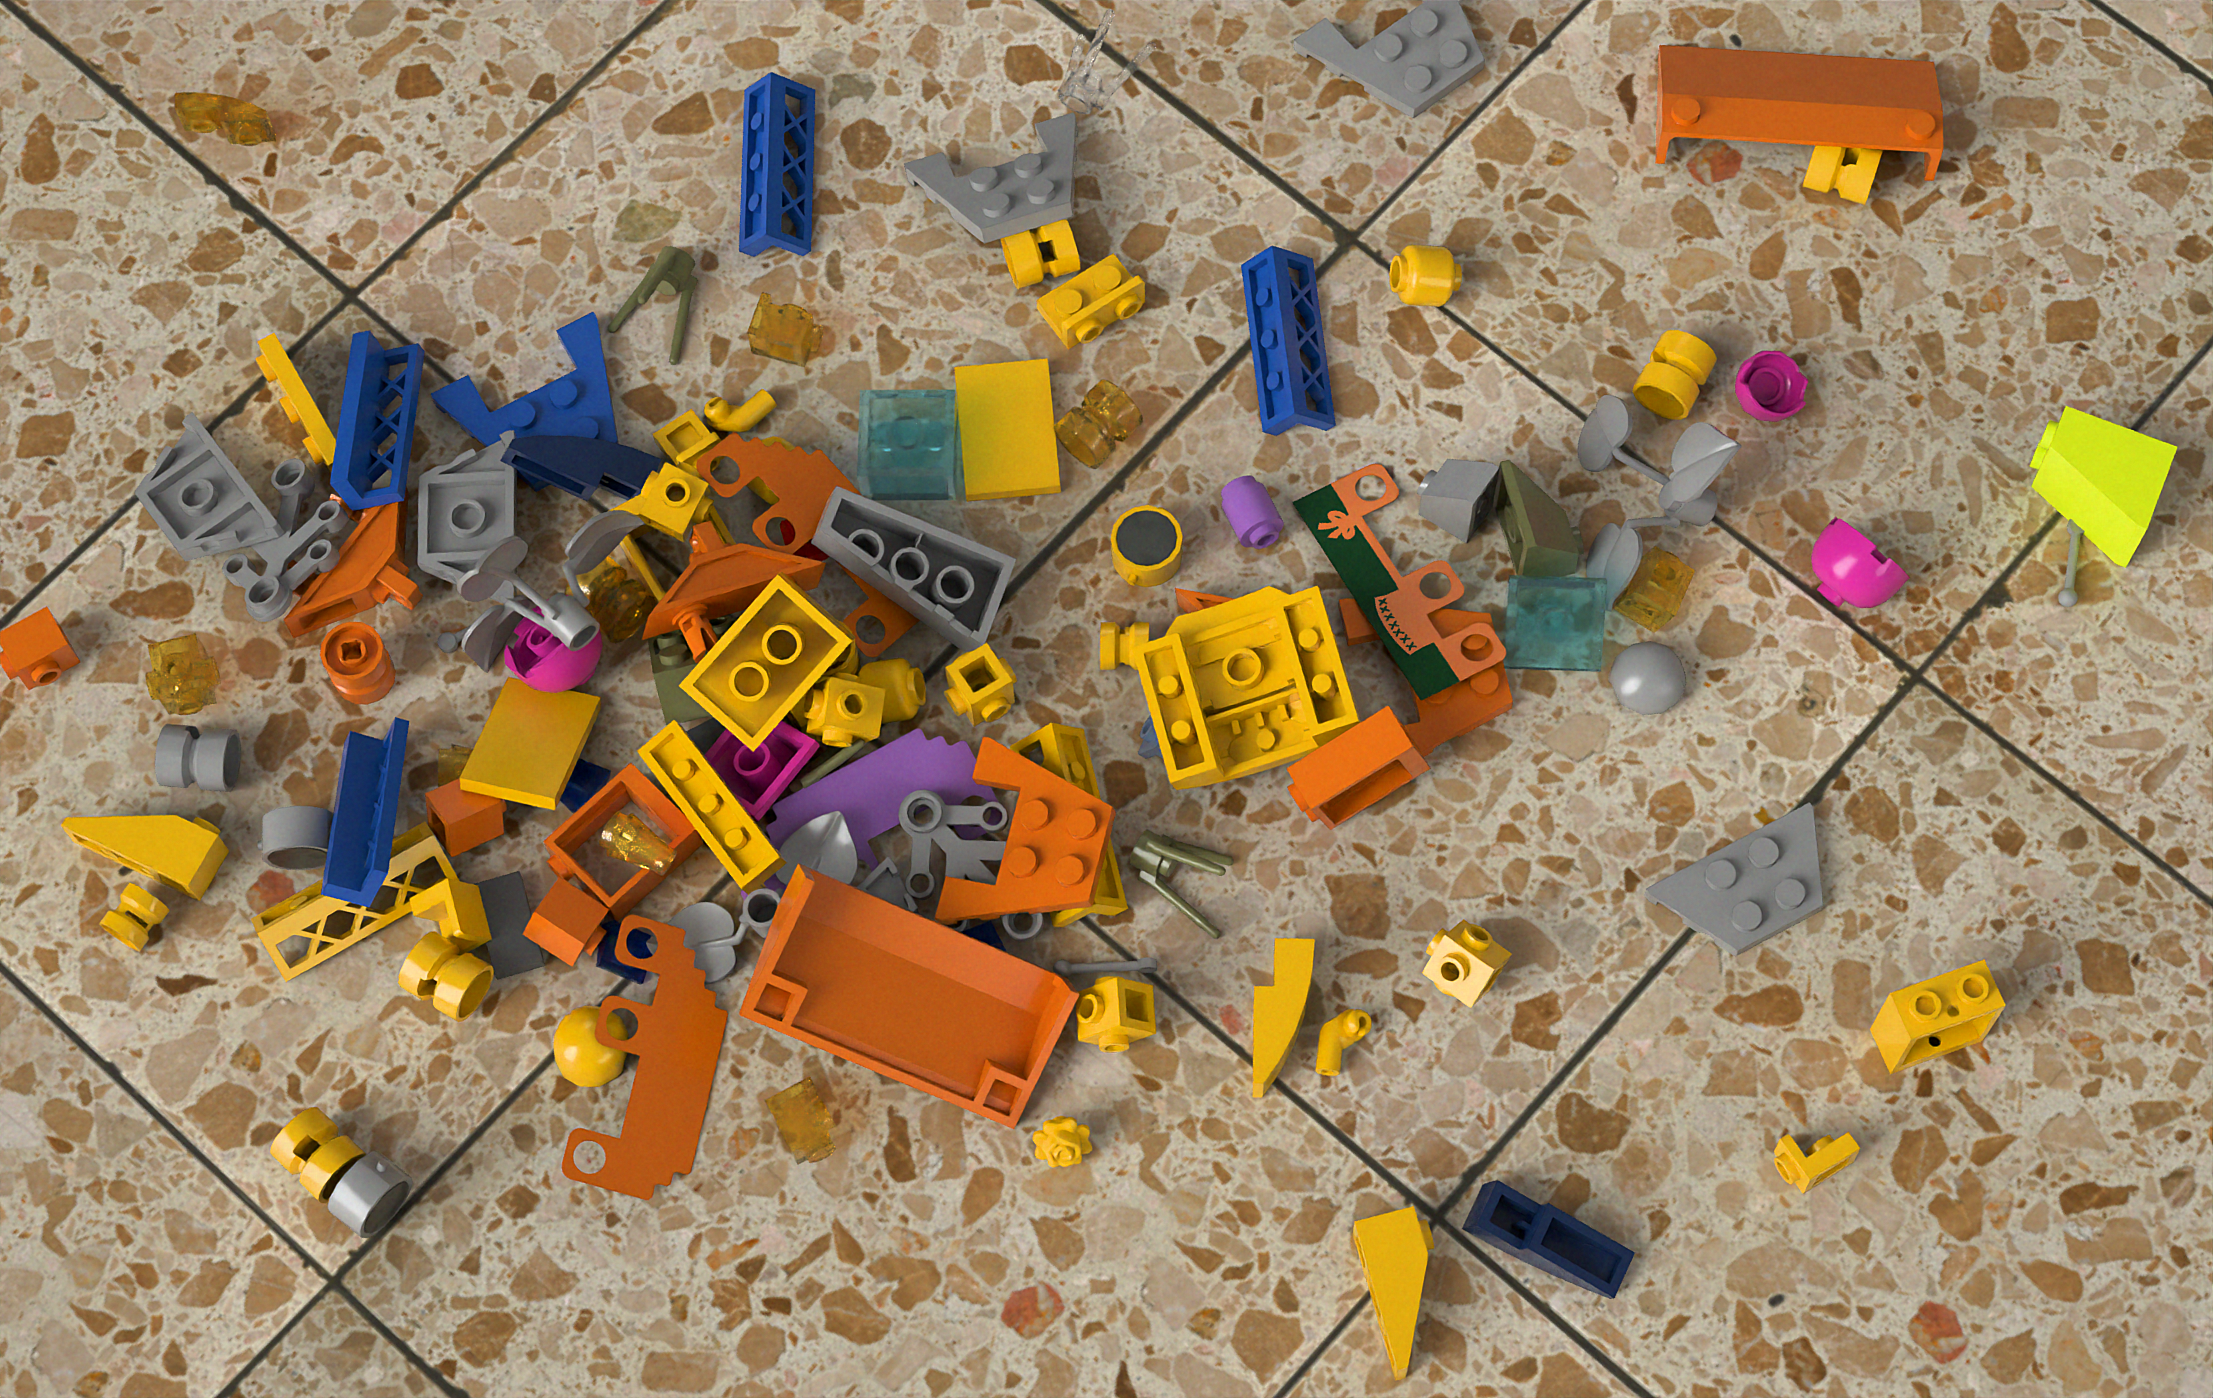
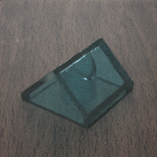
M1509 575L1504 597L1503 646L1506 649V656L1503 659L1504 668L1601 672L1607 578Z

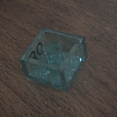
M860 390L857 479L860 493L871 500H956L958 409L955 390Z

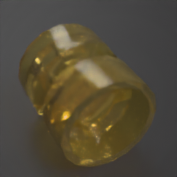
M1104 379L1099 380L1084 395V401L1081 403L1082 408L1072 407L1054 425V432L1064 448L1080 463L1091 469L1099 468L1116 451L1115 441L1123 442L1143 424V416L1133 400L1118 386Z
M610 555L589 572L576 575L582 593L590 600V603L584 608L600 624L601 633L611 643L623 642L634 635L645 624L648 615L655 607V597L637 580H627V571ZM567 583L564 594L574 596L569 583Z

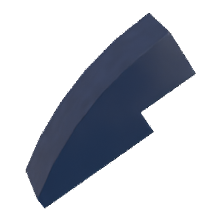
M541 435L512 439L500 461L585 501L590 499L597 487L628 501L641 493L649 474L652 471L657 472L662 459L632 447L601 439Z
M1498 1180L1482 1185L1462 1227V1230L1525 1263L1609 1299L1615 1298L1635 1252L1550 1203L1540 1205Z

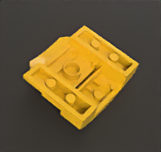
M1318 585L1290 595L1274 587L1267 586L1237 599L1177 616L1164 637L1132 647L1169 781L1176 790L1225 782L1295 761L1307 756L1362 722Z

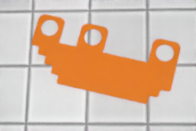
M732 432L700 457L696 463L698 473L717 494L726 498L732 497L759 476L780 500L754 520L752 524L753 533L768 549L791 555L813 538L826 502L836 486L863 496L821 449L815 450L810 455L800 446H796L793 450L788 451L780 442L776 441L769 447L765 446L758 437H754L749 442H746L736 432ZM719 456L733 459L740 470L738 480L732 484H722L716 481L710 472L712 460ZM775 517H782L790 521L795 529L793 542L785 546L773 543L766 534V525L769 520ZM838 563L869 597L843 620V623L856 637V646L868 657H877L920 620ZM862 616H874L882 622L885 635L881 642L868 644L858 637L855 627L856 622Z
M628 915L621 923L615 947L617 960L622 964L660 975L652 1006L618 996H608L602 1001L595 1028V1038L598 1043L640 1057L620 1138L584 1128L574 1129L569 1134L561 1168L563 1174L571 1180L649 1200L653 1197L657 1184L663 1186L671 1184L675 1172L686 1175L691 1173L728 1013L726 1010L715 1007L716 992L705 989L706 973L704 970L694 967L693 963L696 952L684 947L683 942L686 932L682 928L638 915ZM638 927L651 930L658 941L656 952L646 959L634 957L627 949V936L633 929ZM615 1009H628L636 1016L638 1029L632 1038L618 1040L609 1034L606 1020L608 1015ZM584 1141L598 1143L605 1152L604 1166L596 1173H584L574 1163V1151Z

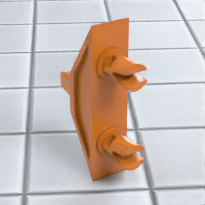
M407 486L404 501L352 511L341 497L331 494L329 501H337L348 514V518L359 525L338 550L340 559L332 570L318 575L312 573L293 590V593L300 597V599L284 618V622L293 638L373 608L378 602L384 604L388 598L395 600L410 610H413L419 603L423 594L420 593L419 586L406 577L410 570L404 565L409 498ZM292 560L288 563L287 570L291 569L298 562Z
M711 521L693 525L689 542L694 553L690 554V564L648 615L642 640L671 631L682 630L693 654V659L698 664L704 658L705 651L709 652L719 641L709 620L747 609L776 575L781 572L787 575L803 591L818 588L826 563L745 543L731 545L729 542L723 544Z

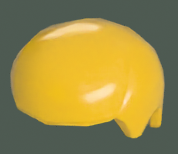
M585 1005L573 1009L570 1014L563 1017L554 1035L553 1051L555 1062L563 1077L580 1087H600L617 1078L623 1071L624 1061L628 1053L603 1046L596 1040L595 1028L600 1006ZM611 1012L606 1020L609 1034L618 1040H628L629 1033L622 1018Z

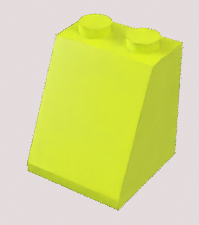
M2065 406L2058 422L2049 419L2042 438L2035 449L2029 467L2037 469L2031 487L2068 521L2072 519L2077 526L2083 529V535L2116 565L2126 568L2148 528L2177 446Z

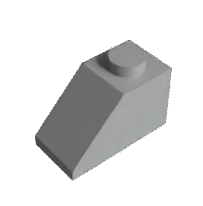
M1447 459L1438 472L1430 470L1421 482L1417 494L1421 496L1419 515L1467 544L1493 507L1499 467L1489 462Z

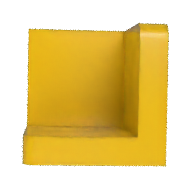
M447 878L409 898L414 917L439 922L442 936L458 945L460 948L459 955L492 940L478 885Z

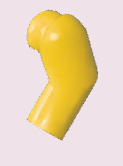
M761 389L742 406L729 405L721 397H714L706 403L704 414L707 417V423L717 431L747 432L776 408L777 404L767 391Z
M1348 1009L1323 1024L1319 1032L1316 1073L1326 1076H1337L1340 1074L1342 1050L1362 1039L1371 1030L1372 1020L1367 1012L1362 1009Z

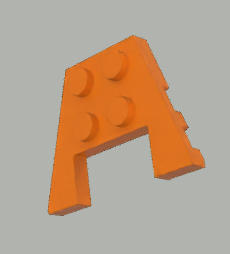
M1339 599L1338 608L1348 646L1381 640L1355 599ZM1440 608L1427 615L1442 639L1477 622L1489 624L1495 632L1491 613ZM1480 634L1466 637L1461 644L1462 654L1471 661L1485 660L1490 656L1493 649L1491 641ZM1503 660L1422 701L1409 683L1418 722L1404 726L1425 757L1432 753L1435 747L1453 737H1461L1512 709L1513 699Z
M983 737L972 776L974 782L979 785L1020 792L995 885L949 876L945 877L935 920L943 925L958 924L957 921L975 918L990 920L998 919L1000 915L1022 912L1037 914L1092 907L1116 811L1109 804L989 737Z

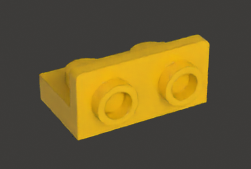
M1112 253L1037 299V309L1069 350L1080 342L1086 344L1093 341L1102 333L1104 327L1117 319L1125 320L1136 314L1142 307V304L1145 303V282L1139 275L1132 277L1116 255Z

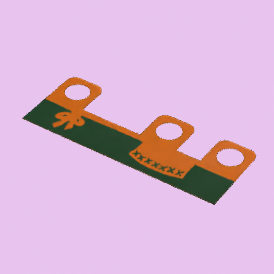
M1370 464L1292 503L1422 701L1502 661L1506 656V649L1491 626L1484 622L1474 623L1442 639L1427 615L1460 599L1464 594V586L1451 566L1442 560L1434 561L1401 577L1362 517L1395 501L1399 496V489L1386 469L1380 464ZM1368 475L1381 478L1386 485L1384 495L1375 501L1361 499L1355 491V486L1359 479ZM1438 572L1449 578L1451 589L1446 596L1439 599H1431L1421 592L1420 581L1429 573ZM1474 634L1487 637L1493 647L1490 656L1482 661H1471L1464 657L1461 652V644L1466 637Z

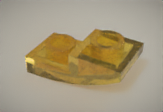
M175 93L174 109L185 131L210 133L216 129H224L230 144H240L243 146H255L261 142L276 141V132L267 111L252 103L211 93Z

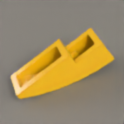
M1275 938L1273 986H1254L1253 1097H1263L1279 1075L1295 1044L1305 1016L1311 988L1315 939Z

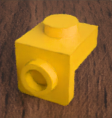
M692 409L652 434L656 445L675 467H677L679 462H684L696 468L698 459L721 442L719 436L715 432L710 433ZM719 456L712 460L710 464L711 473L719 466L720 461L725 456Z

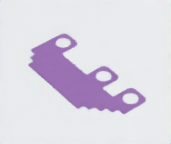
M917 728L829 774L811 786L803 788L773 804L772 809L777 819L766 826V831L770 836L771 843L779 852L784 842L803 825L824 814L840 811L845 817L858 853V859L865 861L872 872L879 866V863L867 841L900 824L899 808L904 798L910 793L917 790L933 791L943 799L946 805H960L965 798L974 795L984 798L987 802H998L990 786L976 784L972 779L976 759L966 741L961 740L950 746L947 745L944 737L940 735L927 740L922 730ZM927 807L920 808L919 810H917V812H916L915 815L919 814L920 812H922V811H924V810H926V809H928V808H927ZM992 809L986 824L991 826L999 824L1002 820V813L999 810ZM954 825L958 835L964 840H974L987 833L981 826ZM775 873L764 882L765 886L773 891L779 888L785 891L787 888L786 885L778 880ZM742 890L741 895L745 901L748 894Z

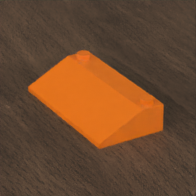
M1659 45L1655 164H1665L1670 140L1674 137L1924 152V180L1934 181L1943 153V108L1935 64L1930 61Z
M798 863L775 911L739 1014L744 1018L1015 1129L1080 994L1069 979Z

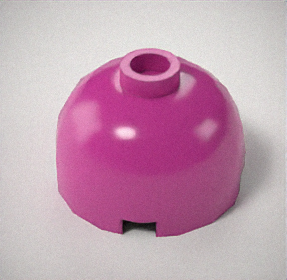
M1836 516L1825 527L1814 543L1811 554L1812 570L1822 582L1816 590L1838 608L1844 602L1857 608H1873L1883 604L1896 594L1910 577L1890 557L1887 559L1878 551L1875 544Z
M536 606L532 609L534 612L545 617L542 614V609L539 606ZM524 617L513 631L519 636L514 648L512 649L507 644L504 651L506 666L525 684L534 690L559 693L586 683L594 675L603 642L599 628L596 636L586 646L577 651H570L549 630Z

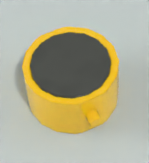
M1151 505L1134 507L1120 515L1113 525L1110 539L1113 565L1121 578L1130 585L1141 587L1161 585L1171 579L1180 568L1183 555V536L1177 520L1166 509Z

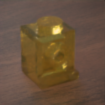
M762 292L747 335L752 354L805 367L810 352L816 353L819 350L824 328L823 325L815 324L813 314L808 313L802 307L794 304H783L782 306L773 304L771 294Z
M1654 546L1642 556L1634 577L1625 588L1622 597L1617 600L1613 609L1655 633L1676 616L1695 570L1681 562L1673 553L1663 551Z
M810 1076L765 1100L769 1113L797 1165L806 1160L809 1163L821 1161L836 1150L828 1131L835 1127V1123L822 1099L813 1104V1101L819 1099Z

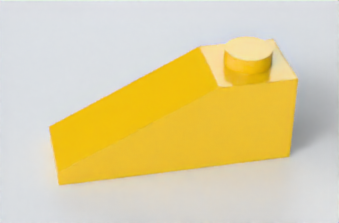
M177 815L66 817L61 824V827L74 843L198 901L203 897L229 853L228 848L219 837L221 831L210 822L195 817L192 822Z
M1414 1206L1354 1221L1352 1233L1395 1381L1406 1378L1428 1261V1250L1434 1249L1433 1237L1428 1221L1426 1219L1418 1221Z

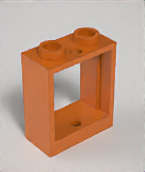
M1388 705L1287 767L1286 769L1294 781L1287 788L1302 812L1305 811L1312 822L1320 819L1332 830L1431 768L1407 728Z
M631 762L543 841L550 855L546 864L554 874L567 882L572 879L583 890L582 892L609 908L610 910L607 915L616 923L703 845L700 834L688 818ZM632 801L672 842L616 893L611 895L571 854L626 804Z

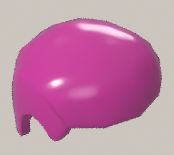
M1762 350L1741 364L1736 375L1735 393L1743 411L1760 421L1778 422L1793 416L1806 405L1804 394L1808 385V379L1800 372L1796 362L1783 352Z

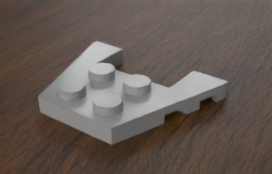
M1422 0L1424 3L1358 49H1355L1327 18H1324L1294 39V50L1305 58H1308L1310 55L1326 64V70L1339 77L1345 75L1364 86L1365 92L1411 118H1415L1482 71L1485 62L1458 0Z
M1073 112L1035 124L1037 139L1044 152L1023 154L1016 158L1015 161L992 168L981 167L974 170L971 174L959 178L954 177L944 153L940 152L904 163L908 182L914 187L918 184L923 187L931 201L935 204L942 203L950 209L951 217L983 243L1073 217L1075 193L1074 162L1077 161L1076 137H1078L1076 116Z

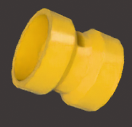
M1101 622L1100 670H1115L1120 663H1125V665H1130L1134 670H1138L1132 647L1149 642V622H1134L1130 627H1125V629H1120L1116 622Z
M129 882L120 895L121 903L115 910H109L99 924L116 939L140 952L149 940L148 931L154 924H160L170 910L149 892Z

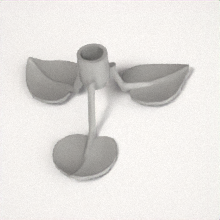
M1604 395L1598 400L1596 408L1591 411L1586 419L1579 437L1578 458L1581 465L1588 471L1600 472L1609 465L1614 455L1617 460L1663 485L1659 494V505L1666 513V516L1628 519L1624 522L1622 528L1617 524L1608 523L1594 539L1587 557V581L1597 603L1604 610L1612 612L1611 610L1616 598L1628 586L1642 559V538L1639 532L1634 529L1664 525L1677 528L1681 520L1700 527L1707 525L1714 517L1718 503L1716 493L1707 489V487L1721 473L1742 446L1713 425L1704 422L1694 423L1685 430L1674 447L1671 457L1674 472L1668 478L1621 450L1620 446L1628 439L1632 432V414L1624 400L1613 395Z
M613 510L601 513L584 524L565 548V554L570 559L563 565V570L574 596H566L561 592L552 596L548 601L512 572L527 554L528 545L521 537L510 536L494 544L477 561L476 567L470 569L459 580L457 585L459 594L467 601L479 602L491 597L504 580H507L538 605L545 617L529 609L530 603L525 596L509 599L503 606H492L480 615L465 633L461 644L463 651L483 671L488 673L495 658L524 616L549 630L570 651H577L586 646L598 633L600 624L584 608L590 603V600L582 593L576 575L584 574L594 569L618 546L627 534L645 525V523L633 513Z
M840 811L824 814L795 831L779 850V853L787 863L775 874L778 880L787 886L797 864L800 863L852 885L858 872V853L843 814ZM761 888L751 892L744 901L743 914L739 917L741 924L736 935H734L735 922L729 912L721 906L710 902L692 904L678 912L667 923L668 925L685 930L686 934L683 945L685 948L696 952L693 965L695 968L705 971L706 978L704 984L720 981L733 972L737 963V956L733 946L743 942L750 926L758 935L766 938L777 906L785 892L783 889L779 888L773 891ZM655 935L646 942L652 955L656 952L658 946Z

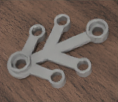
M296 458L288 459L278 465L271 477L272 485L282 496L277 522L285 534L273 539V541L267 540L244 546L252 547L267 562L265 575L258 576L255 565L242 553L230 556L222 567L223 574L233 585L243 586L246 589L244 598L247 611L255 620L260 622L271 621L283 615L291 604L294 589L315 570L321 573L332 570L340 559L339 552L330 541L321 539L311 544L307 549L306 556L286 572L288 563L323 531L326 533H336L348 521L346 511L337 501L330 500L322 503L315 511V515L295 532L301 503L310 497L315 489L313 473L303 461Z
M917 790L904 798L898 814L902 828L912 836L911 872L905 880L906 890L911 894L912 898L926 900L936 890V881L929 872L932 839L946 853L945 877L949 876L965 880L967 875L971 881L990 885L996 884L997 878L981 861L1001 862L1007 841L960 840L948 826L981 825L988 833H999L1006 828L1009 821L1008 813L1002 804L992 801L985 803L983 806L946 805L937 793L929 790ZM923 807L933 811L932 819L925 824L918 823L915 820L917 810ZM992 809L999 810L1002 813L1001 822L994 826L984 822L985 814ZM918 876H925L930 882L928 889L922 893L912 890V882ZM1028 912L1003 915V926L1011 938L1026 942L1033 940L1040 934L1043 928L1042 913L1029 914ZM1020 914H1028L1033 918L1031 928L1026 931L1018 930L1015 927V919ZM969 919L963 920L962 924L954 928V930L964 933L969 926Z

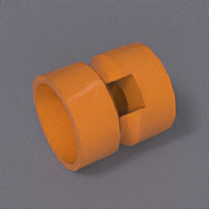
M349 621L337 625L327 633L321 643L320 657L337 692L351 703L364 705L377 702L387 695L395 682L396 670L380 635L375 629L363 622Z

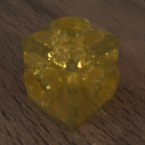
M196 633L148 645L152 671L145 674L148 691L153 701L160 700L169 715L175 713L178 715H191L200 712L204 706L217 703L214 686L221 684L218 666L214 656L208 657L207 651Z

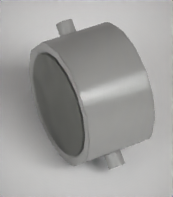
M290 806L274 809L264 814L262 819V840L258 841L257 844L258 849L262 850L263 862L272 867L286 870H312L325 867L333 813L327 809L312 806Z
M372 1151L359 1159L344 1174L331 1194L327 1207L332 1215L358 1236L369 1238L385 1227L396 1215L407 1199L413 1181L407 1173L382 1153Z

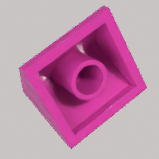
M781 720L754 752L726 728L704 756L754 821L758 822L820 745L816 740Z

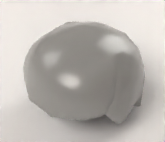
M1647 641L1632 644L1615 657L1608 675V681L1612 684L1621 705L1641 715L1662 714L1677 704L1686 686V674L1681 660L1674 651L1664 644Z

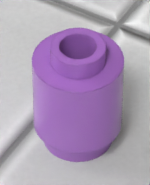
M1250 475L1242 476L1229 482L1221 491L1223 499L1221 507L1241 545L1262 549L1273 544L1278 539L1284 522L1265 486L1257 482Z

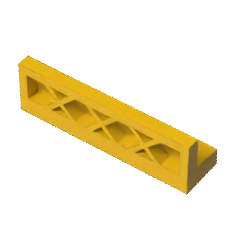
M673 720L638 749V754L739 887L748 895L757 889L767 888L764 882L787 862L684 728L676 720Z
M1050 723L1010 746L1011 750L1029 760L1028 753L1041 746L1044 757L1041 767L1101 800L1084 729ZM1111 837L1093 906L1049 912L1054 927L1063 928L1090 913L1115 916L1128 909Z
M424 821L392 841L389 870L382 885L399 888L393 906L382 911L321 895L323 879L251 918V921L260 940L285 982L411 912L412 907L409 898L447 878L460 880L434 834ZM434 856L445 876L428 886L411 883L415 866ZM404 873L402 880L394 879ZM408 891L416 892V893H414V894H412L411 896H409V897L406 898V895H407V892H408ZM343 910L355 913L351 929L341 935L323 932L327 916L333 912ZM364 916L372 917L362 923ZM316 923L314 930L307 928L308 926ZM294 934L311 938L307 954L290 964H287L276 945ZM320 940L327 942L324 945L318 947Z

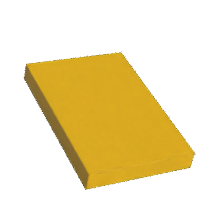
M1048 358L954 367L966 501L1061 493Z
M508 677L460 776V790L555 810L601 710V697L571 690L559 693L534 690L520 679Z

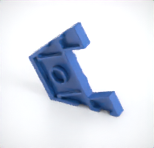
M594 312L556 330L558 338L576 370L493 412L488 411L469 375L431 393L436 407L444 414L447 413L459 423L462 430L472 438H476L485 447L500 441V434L512 430L515 431L517 438L541 435L578 436L619 444L600 337V327ZM517 469V476L535 492L550 485Z

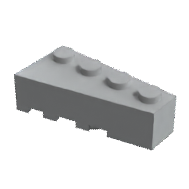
M838 486L834 488L826 502L811 541L814 546L965 653L985 644L1016 561L1014 557Z

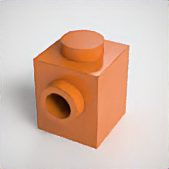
M47 606L0 631V645L4 650L0 652V664L10 680L19 676L28 690L36 686H45L53 683L61 676L62 672L80 663L63 629Z
M460 778L425 793L428 826L451 857L504 834L502 813L507 811L505 799L460 790Z
M559 877L534 911L522 935L573 967L583 951L592 956L608 931L602 928L601 924L610 909Z

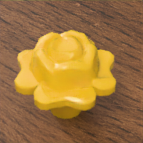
M1057 1116L1052 1120H1046L1043 1123V1130L1033 1133V1141L1036 1144V1158L1040 1160L1047 1159L1051 1167H1058L1060 1165L1067 1167L1081 1163L1082 1154H1089L1092 1151V1143L1088 1139L1090 1127L1083 1124L1077 1126V1120L1074 1117Z

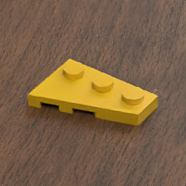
M272 333L257 341L262 355L255 358L268 383L276 380L285 396L278 400L291 423L294 424L300 421L309 435L302 442L315 465L324 461L329 471L332 472L336 439L275 333Z

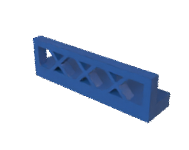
M773 72L768 73L744 90L739 252L755 257L773 245L804 256L811 252L815 89ZM785 94L800 100L799 118L795 119L786 105ZM786 131L790 133L798 146V158L796 159L793 158L784 144V133ZM786 171L797 186V198L794 200L783 185V173ZM785 212L796 227V237L781 232L782 214Z
M1272 245L1241 265L1262 432L1277 436L1298 423L1327 431L1336 426L1313 258ZM1288 267L1298 270L1300 289L1289 276ZM1294 306L1305 319L1306 330L1303 329L1295 318ZM1299 348L1309 358L1311 372L1301 361ZM1305 390L1316 402L1317 412L1307 409Z
M370 330L355 333L352 336L330 479L332 487L352 511L404 501L425 354L419 343L384 350ZM407 363V368L393 381L388 378L390 366ZM397 396H400L402 398V405L388 418L383 416L384 408ZM392 433L396 434V443L382 456L377 453L378 446ZM387 470L392 473L389 487L372 490L373 483Z
M395 717L383 740L350 731L344 742L321 895L370 907L388 874L409 721Z

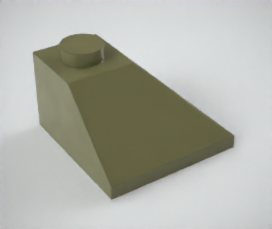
M1510 460L1501 461L1493 503L1519 586L1575 574L1579 555L1584 554L1583 540L1578 527H1570L1566 511Z

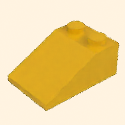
M781 572L776 575L681 682L679 687L754 752L856 637L787 575Z

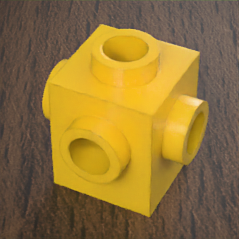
M665 462L660 473L652 471L649 474L641 490L640 497L646 500L639 512L640 519L645 524L685 543L694 523L700 524L705 522L713 506L714 500L708 498L710 494L709 483L703 481L704 478L698 473L697 468L687 463L679 462L677 467ZM675 495L684 496L682 500L677 502L670 500Z
M987 643L973 651L962 654L945 667L948 689L944 691V695L955 714L961 716L965 713L974 727L985 720L986 722H993L1000 719L1010 710L1011 704L1015 703L1013 684L1017 682V678L1005 658L1001 657L998 659Z
M833 673L831 677L813 685V688L809 690L804 703V716L808 718L806 733L822 736L824 744L834 747H850L858 739H863L867 743L878 738L886 689L861 684V678L853 674Z
M1463 919L1449 932L1442 928L1435 935L1426 949V953L1432 957L1422 973L1434 981L1435 986L1441 992L1458 998L1471 1008L1490 991L1512 953L1496 943L1490 933L1484 928L1470 924Z
M1106 976L1096 979L1094 986L1078 991L1080 994L1076 1001L1078 1041L1099 1045L1100 1051L1114 1053L1129 1049V1043L1156 1034L1153 985L1124 979L1119 976Z

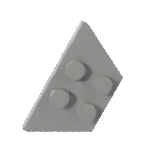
M193 412L188 414L183 420L182 424L186 430L175 447L165 446L156 460L155 468L144 477L134 492L184 561L279 538L285 534L273 515Z
M514 430L500 434V441L478 452H475L472 448L456 456L451 463L438 465L419 475L417 563L421 571L458 585L459 580L470 569L476 567L477 561L490 547L506 537L517 536V469L500 461L512 439L517 438ZM517 567L512 571V572L515 573L516 575H517ZM504 580L499 589L489 598L505 604L507 600L517 597V587L510 581Z
M1809 802L1646 888L1645 897L1655 906L1658 903L1682 917V923L1698 933L1709 935L1716 945L1735 957L1821 911L1823 898L1814 808Z

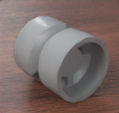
M165 724L160 732L156 747L155 774L157 782L160 786L188 788L191 783L196 781L201 790L231 792L235 787L240 769L241 742L239 733L233 729L208 727L200 734L196 726Z

